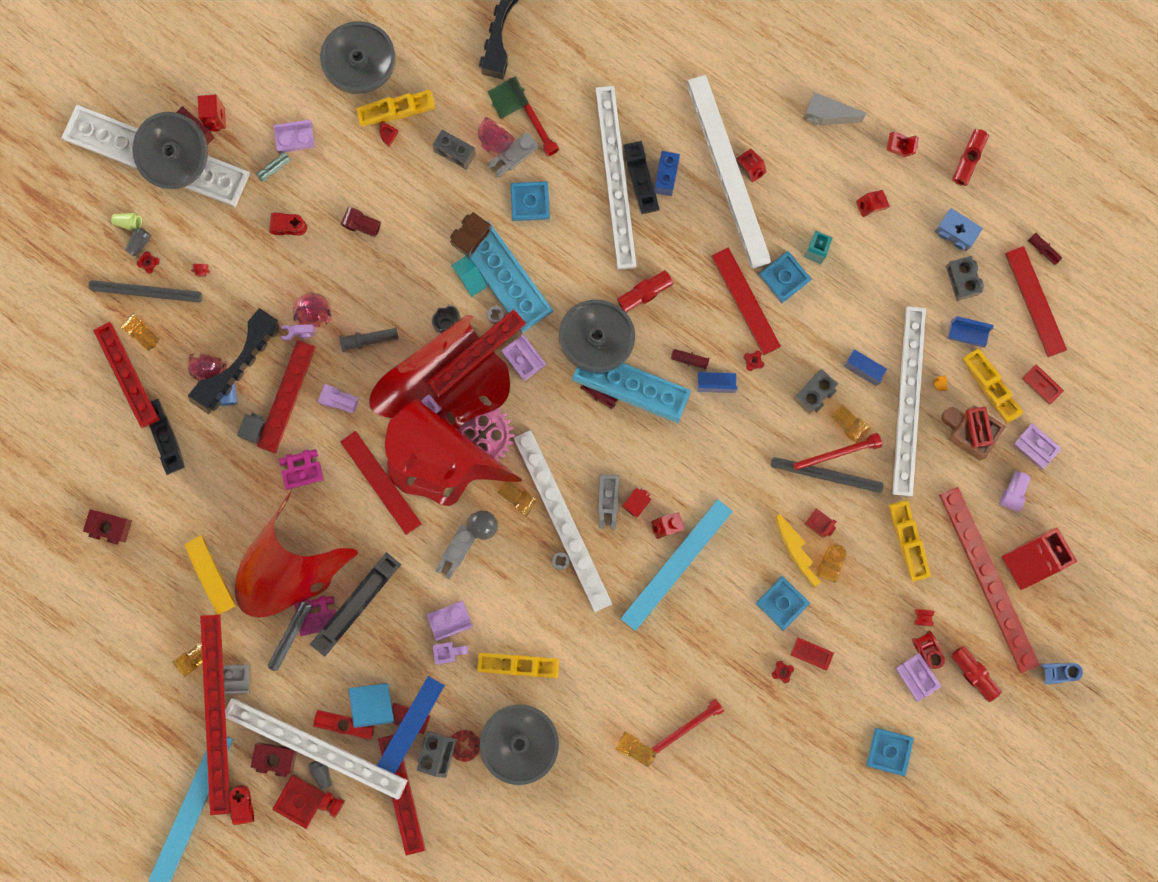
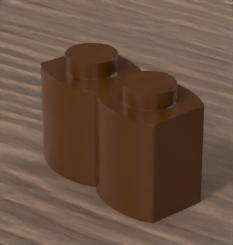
M474 212L470 215L467 214L461 222L463 224L459 230L455 229L450 236L451 245L468 258L474 254L492 230L491 224Z

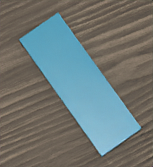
M492 226L488 236L469 259L477 267L482 278L507 313L514 309L525 321L526 325L520 329L524 333L551 314L553 310Z
M625 363L612 371L603 373H592L576 368L572 377V381L675 423H679L692 391Z

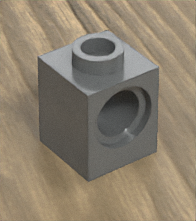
M252 413L251 416L245 414L237 436L258 444L266 423L262 420L263 416Z

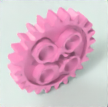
M501 408L472 418L459 429L465 436L466 431L472 429L475 435L471 440L474 442L482 435L480 431H487L495 422L496 426L486 433L487 438H481L476 444L479 446L481 443H485L488 448L486 452L498 461V456L506 457L504 451H511L507 445L514 444L509 439L515 437L514 434H510L514 427L508 426L512 420L504 419L507 413L500 415ZM482 416H486L489 420L488 424L484 427L480 424ZM495 430H499L502 434L501 438L497 441L492 436Z

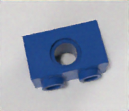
M661 151L654 187L656 194L672 196L680 154Z

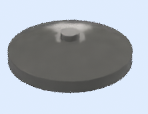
M363 21L345 23L334 29L326 37L320 52L322 70L328 81L337 89L351 94H364L381 87L390 78L396 61L394 46L387 33L380 27Z
M160 112L150 116L140 125L133 140V158L138 171L148 182L157 187L165 189L186 187L199 178L206 166L208 145L205 135L195 121L183 114Z
M587 300L575 305L565 314L559 328V344L565 357L577 368L592 373L608 372L621 366L629 358L635 343V329L628 314L619 306L604 300Z
M523 704L510 705L497 711L485 724L480 738V753L487 769L499 780L513 785L530 784L544 777L554 765L559 750L558 734L551 719L541 710Z

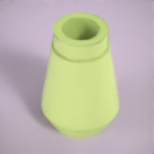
M136 213L113 214L111 223L133 232L138 227L141 228L142 218Z

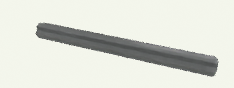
M90 280L89 289L91 291L198 303L202 301V293L198 291Z
M773 457L771 460V467L877 493H881L883 490L882 482L815 466L795 470L793 465L796 462L777 457Z

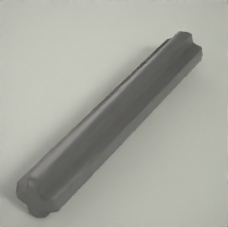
M306 601L300 602L268 663V668L272 671H277L311 609L310 603Z

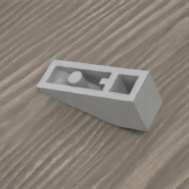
M814 92L803 119H806L812 125L858 123L863 121L866 112Z

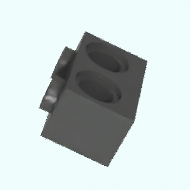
M441 130L433 143L435 153L465 170L468 169L476 155L475 147L444 130Z
M972 256L950 261L946 265L956 301L978 296L983 292L984 284L982 279L978 277V265ZM959 266L966 267L967 273L961 272ZM965 283H969L972 286V291L966 289Z
M820 369L793 400L809 414L813 411L817 413L824 406L822 401L826 397L830 399L836 393L835 387L838 383L824 370ZM819 382H825L828 389H820ZM807 395L815 398L814 404H809L806 401Z
M427 732L423 741L422 752L418 759L417 771L434 777L446 778L457 739L440 733Z

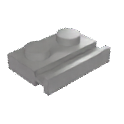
M250 664L223 665L225 694L250 693Z

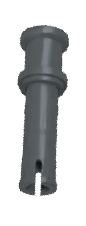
M396 327L366 334L356 332L355 335L345 337L339 335L342 352L353 348L362 349L364 345L399 340Z

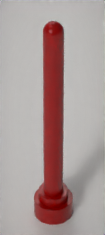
M511 77L509 84L543 141V151L547 157L556 154L560 148L556 142L549 139L516 79Z
M878 433L869 435L865 441L796 462L793 467L795 470H799L868 447L875 450L882 447V440Z
M715 698L707 706L708 709L643 753L642 758L649 760L710 716L722 714L724 709Z

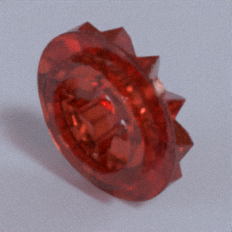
M460 730L453 734L452 738L457 740L452 756L462 762L474 759L480 750L478 736L469 730ZM469 738L468 746L472 750L465 749L460 753L462 746L457 741L465 742Z

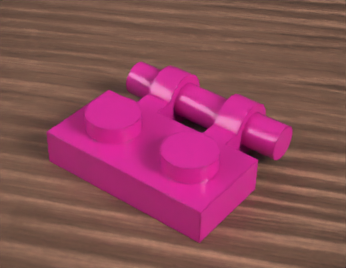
M317 449L303 450V453L295 455L291 453L279 459L280 466L288 465L287 470L281 471L286 490H290L292 487L294 489L324 481L320 462L312 463L311 458L318 456ZM305 461V465L295 467V462Z
M320 596L319 599L304 600L311 604V608L320 606L321 612L311 614V611L308 612L299 629L300 636L319 633L336 613V609L328 610V605L335 603L334 596ZM296 603V604H295V609H296V610H297V608H298V606H299L300 603Z

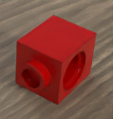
M636 487L622 505V508L637 519L652 500L649 497L651 494L643 488L639 490Z

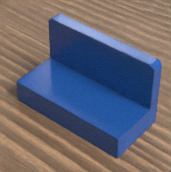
M956 316L951 321L947 339L985 348L989 332L993 330L994 325Z
M855 349L844 365L845 368L875 386L881 383L882 377L887 370Z
M698 372L697 392L736 393L738 386H736V373Z

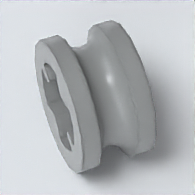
M498 306L491 307L487 312L488 320L492 324H496L504 318L502 308ZM493 311H496V313L500 312L499 319L491 318Z
M559 552L553 556L552 564L556 569L564 570L569 565V557L565 553ZM558 556L566 558L564 566L556 565L555 561H557L556 558Z

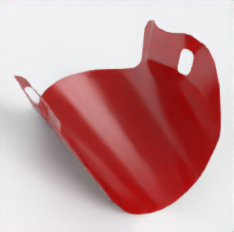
M465 315L388 371L374 386L370 394L369 405L374 413L383 417L393 418L411 401L415 399L421 401L427 395H431L442 409L437 414L451 424L447 419V414L450 411L455 417V423L451 425L459 430L465 422L492 412L505 403L509 396L511 385L508 366L506 362L493 352L441 397L436 395L426 382L479 339V336L470 326L473 316ZM486 396L490 400L491 405H484L480 397Z
M418 399L407 404L388 423L385 438L388 474L393 484L406 494L424 496L440 505L451 506L459 500L467 485L473 480L522 481L519 476ZM409 477H416L412 485H407ZM455 487L449 497H444L443 493L446 488Z
M291 490L279 506L278 511L249 546L238 568L235 580L236 601L241 611L252 617L261 618L275 615L296 603L319 595L329 587L332 577L358 554V551L353 548H337L313 556H299L282 547L275 535L274 522L281 513L280 508L285 501L286 503L288 502ZM320 582L323 583L321 590L311 592L312 585Z

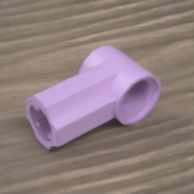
M324 384L317 402L327 407H335L353 414L359 399L340 392L335 387Z
M1014 471L1008 488L1001 497L1000 505L1020 512L1025 502L1024 494L1031 477L1023 472Z

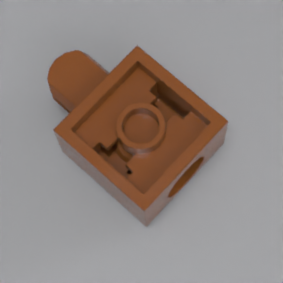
M973 405V406L969 407L968 409H973V408H978V407H976L975 405ZM950 407L941 416L942 422L953 429L948 440L979 461L987 457L1006 428L1005 425L988 415L994 444L973 448L966 412L964 414L955 407ZM980 411L979 416L982 425L984 441L986 442L987 437L982 412ZM972 413L978 443H980L974 413Z

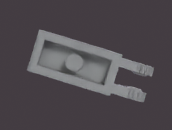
M526 132L491 160L488 167L492 169L502 161L505 165L495 173L497 177H501L535 152L539 145Z
M600 474L599 529H603L605 525L604 514H612L610 526L611 529L616 528L619 475Z
M461 524L443 554V559L435 570L440 573L447 560L453 563L446 574L448 579L452 577L457 567L461 565L476 540L471 531L467 530V526Z

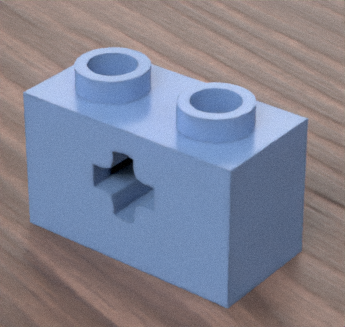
M950 208L935 232L938 233L940 238L953 242L956 248L967 251L972 247L983 228Z

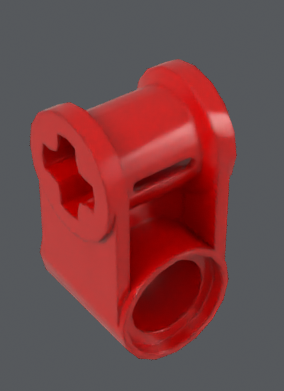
M271 213L269 233L274 235L301 236L307 231V224L300 215Z
M930 630L927 631V634L912 639L915 649L920 653L930 669H938L944 665L945 657L938 646L934 634ZM932 655H935L938 658V664L936 666L932 665L930 662V657Z
M239 785L229 794L233 826L254 822L250 790L245 785ZM238 792H240V794H244V797H242L241 800L240 797H236V794Z

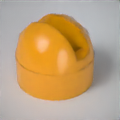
M946 375L938 376L934 379L933 384L936 390L947 391Z

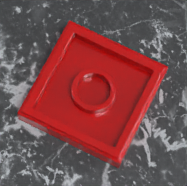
M292 774L272 810L307 829L326 792Z

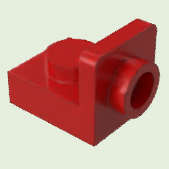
M751 148L736 158L737 164L748 174L751 182L761 178L767 172L764 160Z
M816 508L804 524L824 538L827 535L830 537L836 530L834 525L837 521L830 519Z

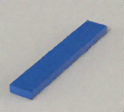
M430 676L426 678L377 764L378 767L393 774L396 773L445 687L444 684Z

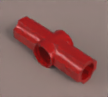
M982 129L973 130L953 175L952 181L960 186L968 185L989 138V134ZM968 154L973 156V161L968 159Z
M664 270L649 280L641 281L631 291L617 298L621 309L627 313L642 303L650 302L657 297V294L671 287L674 283L669 273Z
M961 646L952 653L950 657L963 671L965 679L973 687L977 688L987 702H991L1000 696L1002 691L990 678L988 670L982 663L976 661L965 646Z
M317 710L313 727L370 740L375 729V725L354 728L352 717ZM342 719L349 722L347 730H343L340 727Z

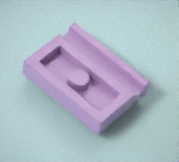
M311 120L273 125L278 153L315 148Z
M521 335L520 338L501 350L524 382L546 366V363L524 335Z
M1033 423L1013 443L1014 447L1041 470L1045 469L1047 464L1062 449Z
M463 601L427 614L436 641L473 627Z
M917 653L895 668L916 702L942 687L920 653Z

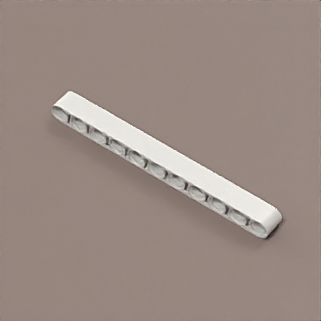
M706 75L687 80V87L751 269L769 264L771 262L708 79Z

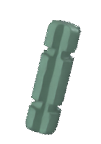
M285 152L280 154L278 159L275 158L267 164L264 170L261 169L257 172V176L262 182L267 180L269 175L272 176L280 170L283 164L286 165L290 162V158Z

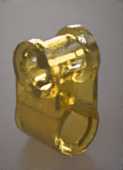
M830 545L826 549L823 560L818 567L817 576L834 583L837 581L846 557V549L842 545ZM837 550V552L840 553V555L835 556V554H833L832 551Z

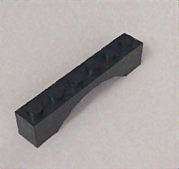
M500 0L499 5L495 6L494 16L496 17L489 27L491 35L485 41V56H481L479 62L482 75L504 80L508 66V55L503 46L502 32L509 12L519 0Z
M260 308L247 322L246 342L235 362L220 374L200 380L188 394L189 401L208 415L212 410L215 411L219 407L223 396H227L231 392L235 381H239L243 377L247 366L253 365L256 355L265 350L268 340L271 337L274 338L279 331L278 320Z
M386 552L309 645L325 657L401 564Z

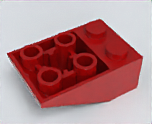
M1058 527L1042 533L1001 556L1020 590L1078 562Z

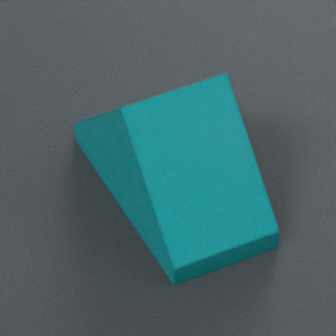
M815 230L804 257L822 264L827 256L832 237Z
M467 256L451 265L471 297L487 288L477 267Z

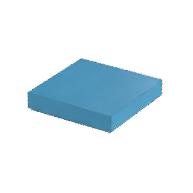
M548 181L511 183L512 221L550 220Z
M789 251L758 274L781 303H784L812 280Z
M781 576L755 604L784 631L810 602Z
M388 683L348 689L354 728L393 723Z
M875 728L866 766L906 776L914 738Z

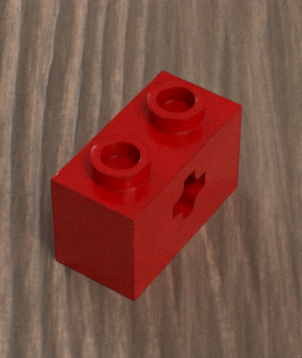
M217 94L198 96V117L203 125L211 132L226 129L225 107Z

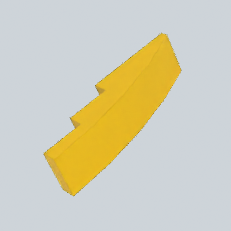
M430 89L414 95L408 93L393 99L387 97L356 108L361 127L379 124L382 121L398 120L436 109L433 93Z
M979 348L963 357L962 360L973 378L1006 424L1023 415L1024 411L1012 398L1013 394L1001 380L1002 376Z
M903 500L889 504L892 522L911 581L915 582L931 577L923 542L919 537L916 521L912 517L909 501Z
M778 514L774 519L785 548L799 572L811 587L815 588L821 581L808 568L813 561L801 549L806 542Z
M200 535L185 543L184 546L216 613L222 614L235 607V602L224 576L219 571L205 539Z
M479 652L477 672L558 678L560 659Z

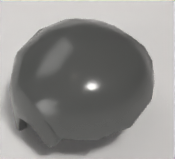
M450 304L445 308L439 307L432 317V325L435 331L442 333L459 321L461 317L458 309Z
M477 511L467 519V530L471 531L474 538L486 540L495 535L498 530V522L491 512Z

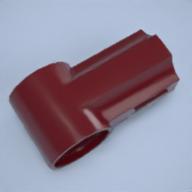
M348 207L340 225L348 230H357L376 237L380 230L381 221L363 215L361 211L355 208Z

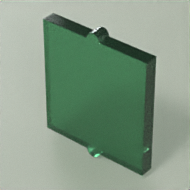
M516 76L488 91L493 102L492 106L496 109L500 119L529 104L524 93L525 89L521 87Z

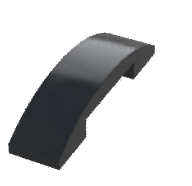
M642 141L623 145L634 194L641 215L660 211L647 167Z
M159 399L151 402L160 420L149 425L159 450L166 475L185 468L169 419Z

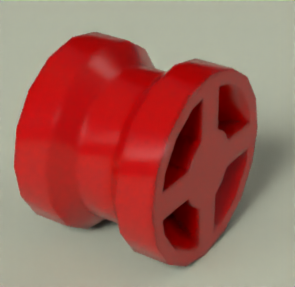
M915 609L917 617L914 625L934 627L932 617L935 611Z

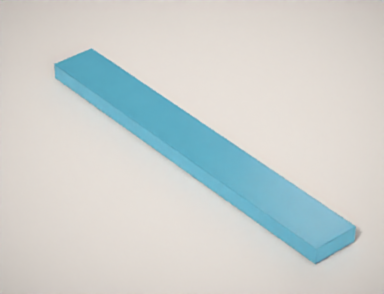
M717 500L620 619L636 631L733 511L720 500Z
M227 737L228 751L234 740L230 737ZM207 750L148 880L149 882H171L208 799Z

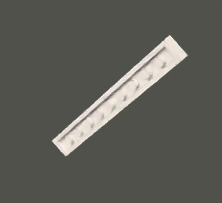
M614 86L596 88V98L617 270L635 269L637 266Z
M907 306L905 310L892 495L913 496L926 308Z
M530 430L515 437L516 445L594 612L612 605L532 431Z
M231 698L226 709L227 719L397 800L400 799L408 780L235 698Z

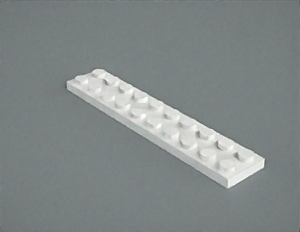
M76 105L61 138L66 142L137 169L132 147L138 128ZM208 156L202 174L196 181L184 188L236 207L250 173Z

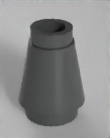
M138 227L137 230L133 231L125 250L135 256L150 242L151 235Z
M316 760L309 764V772L321 790L330 787L332 783L328 766Z

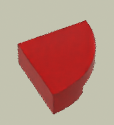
M382 121L380 136L385 145L390 147L399 131Z

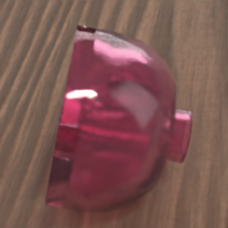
M485 117L478 127L477 135L482 143L481 147L488 153L491 150L496 153L503 152L515 141V138L505 128L498 126L497 122L489 117Z
M315 292L306 293L298 297L294 303L293 320H297L299 325L313 324L315 328L320 327L319 323L325 322L326 325L331 320L330 303L320 294Z
M195 353L189 354L187 368L190 376L198 380V382L218 375L227 368V361L221 363V358L205 354L194 357Z

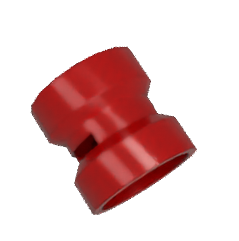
M327 791L318 809L327 811L330 816L336 818L345 800L336 798L333 793Z

